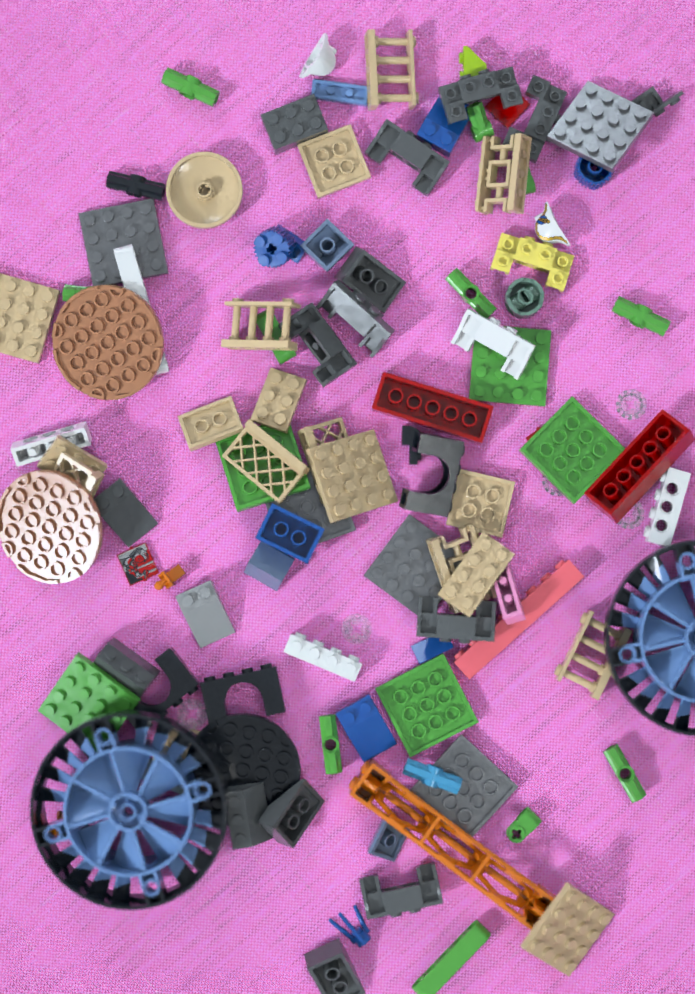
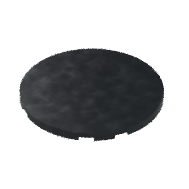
M249 713L229 714L208 724L197 734L218 761L226 786L264 782L268 806L300 781V759L293 741L280 726L265 717ZM191 744L187 756L196 749L193 744ZM208 762L192 770L195 779L214 774ZM199 785L202 792L209 791L206 785ZM221 795L201 800L200 810L223 811Z

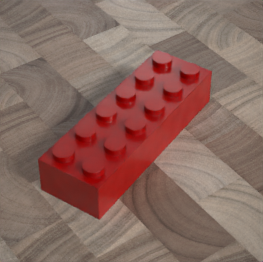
M383 372L371 410L481 445L494 406Z
M662 409L586 490L585 496L590 503L617 524L695 441L691 430Z

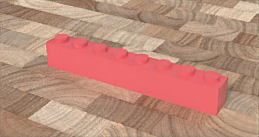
M569 559L566 561L560 560L554 566L556 570L551 574L547 572L540 578L541 583L535 587L533 585L525 592L527 595L521 600L526 620L507 625L501 613L497 617L498 621L495 623L494 642L471 640L468 643L470 646L465 651L461 649L454 655L455 660L453 662L469 680L584 578L582 573Z

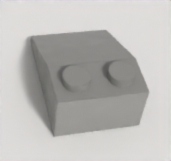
M212 580L175 596L200 648L235 633Z

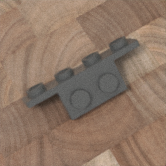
M654 86L634 98L632 102L654 112V116L657 117L665 112L664 107L669 104L673 106L681 100L679 97L684 93L683 91H678L665 101H662Z

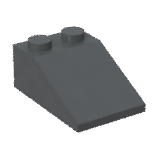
M359 247L354 248L334 277L351 291L356 290L362 293L369 303L376 306L383 313L386 312L406 283L376 258Z
M119 478L93 499L101 517L127 547H130L159 524L122 478Z
M301 779L272 802L258 822L278 843L294 848L325 801L305 779Z
M339 938L304 954L307 970L321 994H366L349 955Z

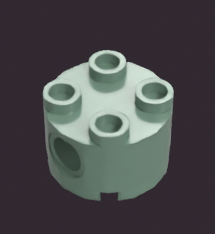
M526 277L514 280L509 285L504 296V304L507 310L518 319L534 316L540 310L544 301L542 286L536 280Z

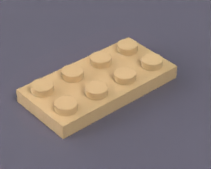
M482 532L440 590L438 596L470 618L515 554Z

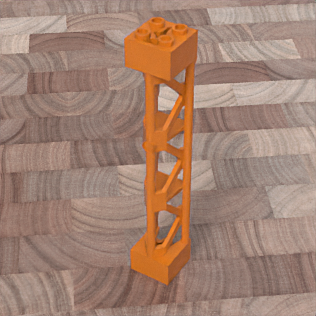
M371 759L370 762L366 760L360 768L361 774L359 777L354 776L349 783V795L532 930L556 896L538 883L536 885L391 777V773L375 760ZM390 790H393L394 792H396L397 794L411 802L425 815L422 816L421 814H419L405 802H403L394 794H392ZM384 798L418 822L417 826L399 819L383 801ZM374 799L384 809V811L387 814H385L383 811H381L379 808L372 804ZM405 827L420 833V839L405 829ZM443 827L445 830H447L448 832L462 840L474 852L471 853L469 850H467L465 847H463L461 844H459L457 841H455L453 838H451L449 835H447L439 828ZM436 835L467 858V862L450 857L433 839V836ZM427 839L438 852L425 844L424 841ZM455 865L470 870V876H468ZM489 865H494L496 868H498L499 870L510 876L512 879H514L524 889L521 890L520 888H518L516 885H514L512 882H510L508 879H506L504 876H502ZM483 873H487L517 896L516 900L498 893L483 876ZM478 877V879L487 887V889L480 885L478 882H476L475 878ZM506 903L519 907V911L516 912Z

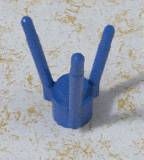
M354 905L353 908L362 928L359 926L355 929L341 912L338 915L352 931L351 934L332 919H329V922L360 948L371 937L368 934L370 930L366 926L358 907Z

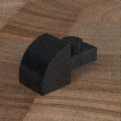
M402 426V446H409V465H417V461H421V453L411 449L415 431H420L411 426Z

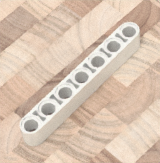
M129 244L113 249L124 288L140 295L150 305L133 245ZM164 352L156 375L169 372Z

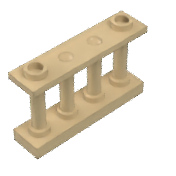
M367 29L364 40L368 110H376L381 102H409V110H413L419 102V94L415 88L413 47H416V36H413V29L407 31L405 38H378V36H375V29ZM378 46H406V57H379V55H376V48ZM379 64H407V75L377 74V66ZM380 83H408V94H381V92H378V85Z
M232 298V301H225L224 305L233 308L232 331L229 339H221V347L230 350L297 351L298 343L292 342L291 338H289L291 309H301V305L294 303V299L283 298L282 302L244 301V299ZM241 308H250L248 336H246L245 340H240ZM258 308H267L265 335L262 337V340H257V337H255ZM274 308L284 309L282 334L279 340H274L272 337Z
M588 610L587 613L584 612L579 621L582 624L562 665L558 664L554 674L556 675L555 679L558 681L565 677L589 689L588 691L591 692L589 696L599 701L611 676L607 660L605 664L600 665L575 653L581 642L605 654L603 644L583 635L588 625L604 632V623L593 619L594 612ZM610 627L609 635L616 640L614 646L627 644L632 633L631 630L622 627L621 630ZM571 659L596 671L599 675L596 682H591L566 670Z

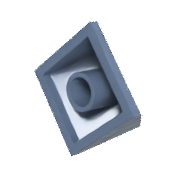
M326 219L300 246L316 265L328 272L354 244L330 220Z
M261 541L250 558L244 573L278 591L295 559Z
M382 819L367 848L368 853L395 862L406 836Z

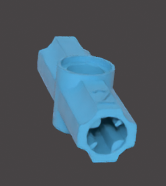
M410 758L407 759L402 772L406 776L420 780L425 785L433 788L438 787L454 794L458 793L463 780L437 766L426 765Z

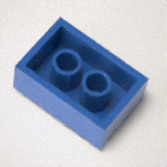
M272 503L255 538L308 564L325 529Z

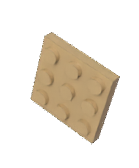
M351 124L297 145L318 199L371 179Z
M461 469L459 475H457V488L452 496V510L448 514L446 525L460 528L470 524L476 527L479 533L484 532L487 535L502 538L515 482Z

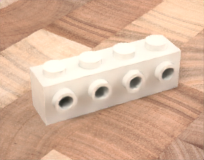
M299 632L291 633L283 651L284 653L355 682L362 666V662H359L360 658L351 654L348 657L342 655V650L331 647V649L323 647L325 643L314 639L313 642L306 640L307 636Z

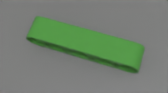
M475 920L416 980L411 988L417 994H436L488 940L491 933L478 920Z

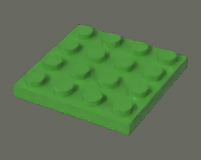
M512 327L518 331L517 334L521 338L536 345L526 368L518 380L514 376L500 371L508 357L475 340L472 352L469 399L481 402L545 407L551 330Z
M573 396L519 449L572 504H575L584 495L586 490L625 450Z
M291 424L287 433L263 425L259 426L302 461ZM240 433L216 442L237 512L275 501L222 457ZM249 433L243 438V446L253 444L252 436ZM265 446L257 447V457L267 456V448ZM253 448L243 449L244 459L254 458ZM240 449L233 450L229 457L232 460H240ZM279 458L271 459L272 469L282 468ZM268 459L258 460V471L268 470ZM254 461L244 462L245 471H255ZM294 470L285 471L286 481H293L298 475ZM282 471L272 472L273 483L283 482ZM269 473L259 474V482L261 484L269 483ZM307 475L300 479L287 496L311 489ZM283 485L273 486L274 495L278 498L284 492Z
M79 652L38 711L68 733L79 724L96 716L116 711L133 710L141 698ZM128 717L112 718L117 732ZM88 726L82 729L95 752H98L91 727ZM102 731V737L109 739V733Z
M444 653L375 688L410 757L478 723Z

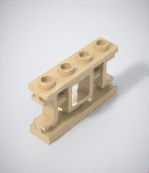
M515 133V135L510 137V144L500 145L501 138L497 136H483L475 200L476 212L484 215L493 214L494 204H503V212L524 214L532 137L523 133ZM508 151H513L512 160H507ZM496 152H500L499 160H495ZM507 166L506 182L496 183L498 167ZM491 189H496L495 198H490ZM504 189H509L508 198H503Z
M466 524L464 527L458 528L461 537L447 543L443 535L426 540L442 588L455 571L453 563L462 560L469 552L462 553L459 544L469 541L472 547L479 538V532L473 525ZM452 547L455 556L445 559L442 549L446 550ZM494 585L483 600L487 601L490 598L494 599L497 597ZM447 602L450 612L454 614L460 612Z

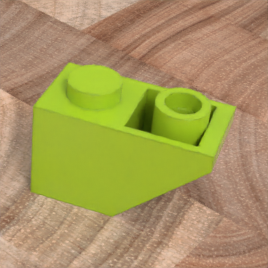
M463 46L462 52H459V64H462L463 71H459V77L471 74V77L479 75V71L487 69V64L468 46Z

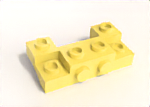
M501 233L490 270L496 269L508 275L512 262L549 273L544 287H552L558 289L559 292H563L574 255L558 251L551 243L543 242L541 244L535 242V239L529 236L517 238Z

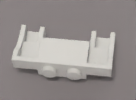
M467 309L451 343L462 347L466 352L470 351L475 340L501 355L508 357L500 371L514 376L516 380L520 379L536 345L521 338L517 334L518 331L510 326L505 328L500 325L501 321L492 316L490 319L485 318L475 311Z

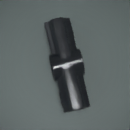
M109 171L106 180L107 188L123 191L133 197L142 198L143 196L162 201L164 198L165 184L146 180L145 177L139 175H126Z

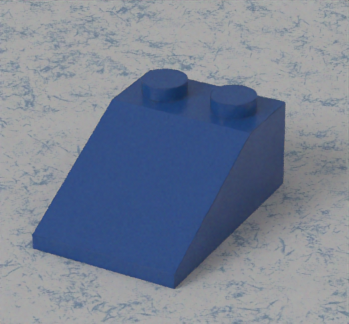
M439 96L417 132L416 139L420 142H427L433 147L432 149L450 157L470 121L469 116L465 121L462 120L448 125Z
M369 693L336 711L337 718L363 762L397 744Z

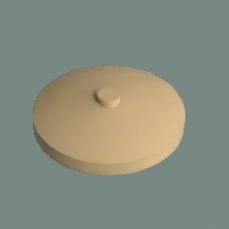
M196 152L182 158L172 168L166 183V196L171 210L183 223L194 228L211 229L223 225L235 215L242 201L243 186L237 169L228 159L213 152Z

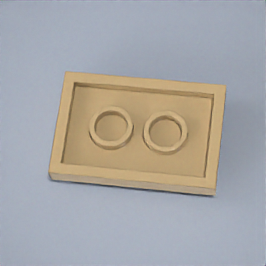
M270 368L250 420L254 423L287 433L307 380Z
M231 396L178 416L191 452L241 433L244 429Z
M60 435L56 437L37 463V467L41 470H53L61 452L65 451L95 472L99 470L103 473L107 468L105 462ZM64 459V470H71L70 462ZM78 470L80 481L86 480L88 474L83 470ZM73 472L66 473V475L75 479Z

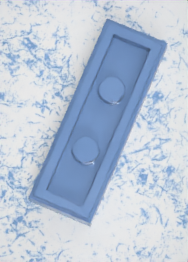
M313 79L311 95L314 94L316 100L367 107V86Z

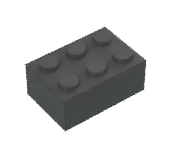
M314 94L261 114L262 123L275 155L328 133L327 125Z

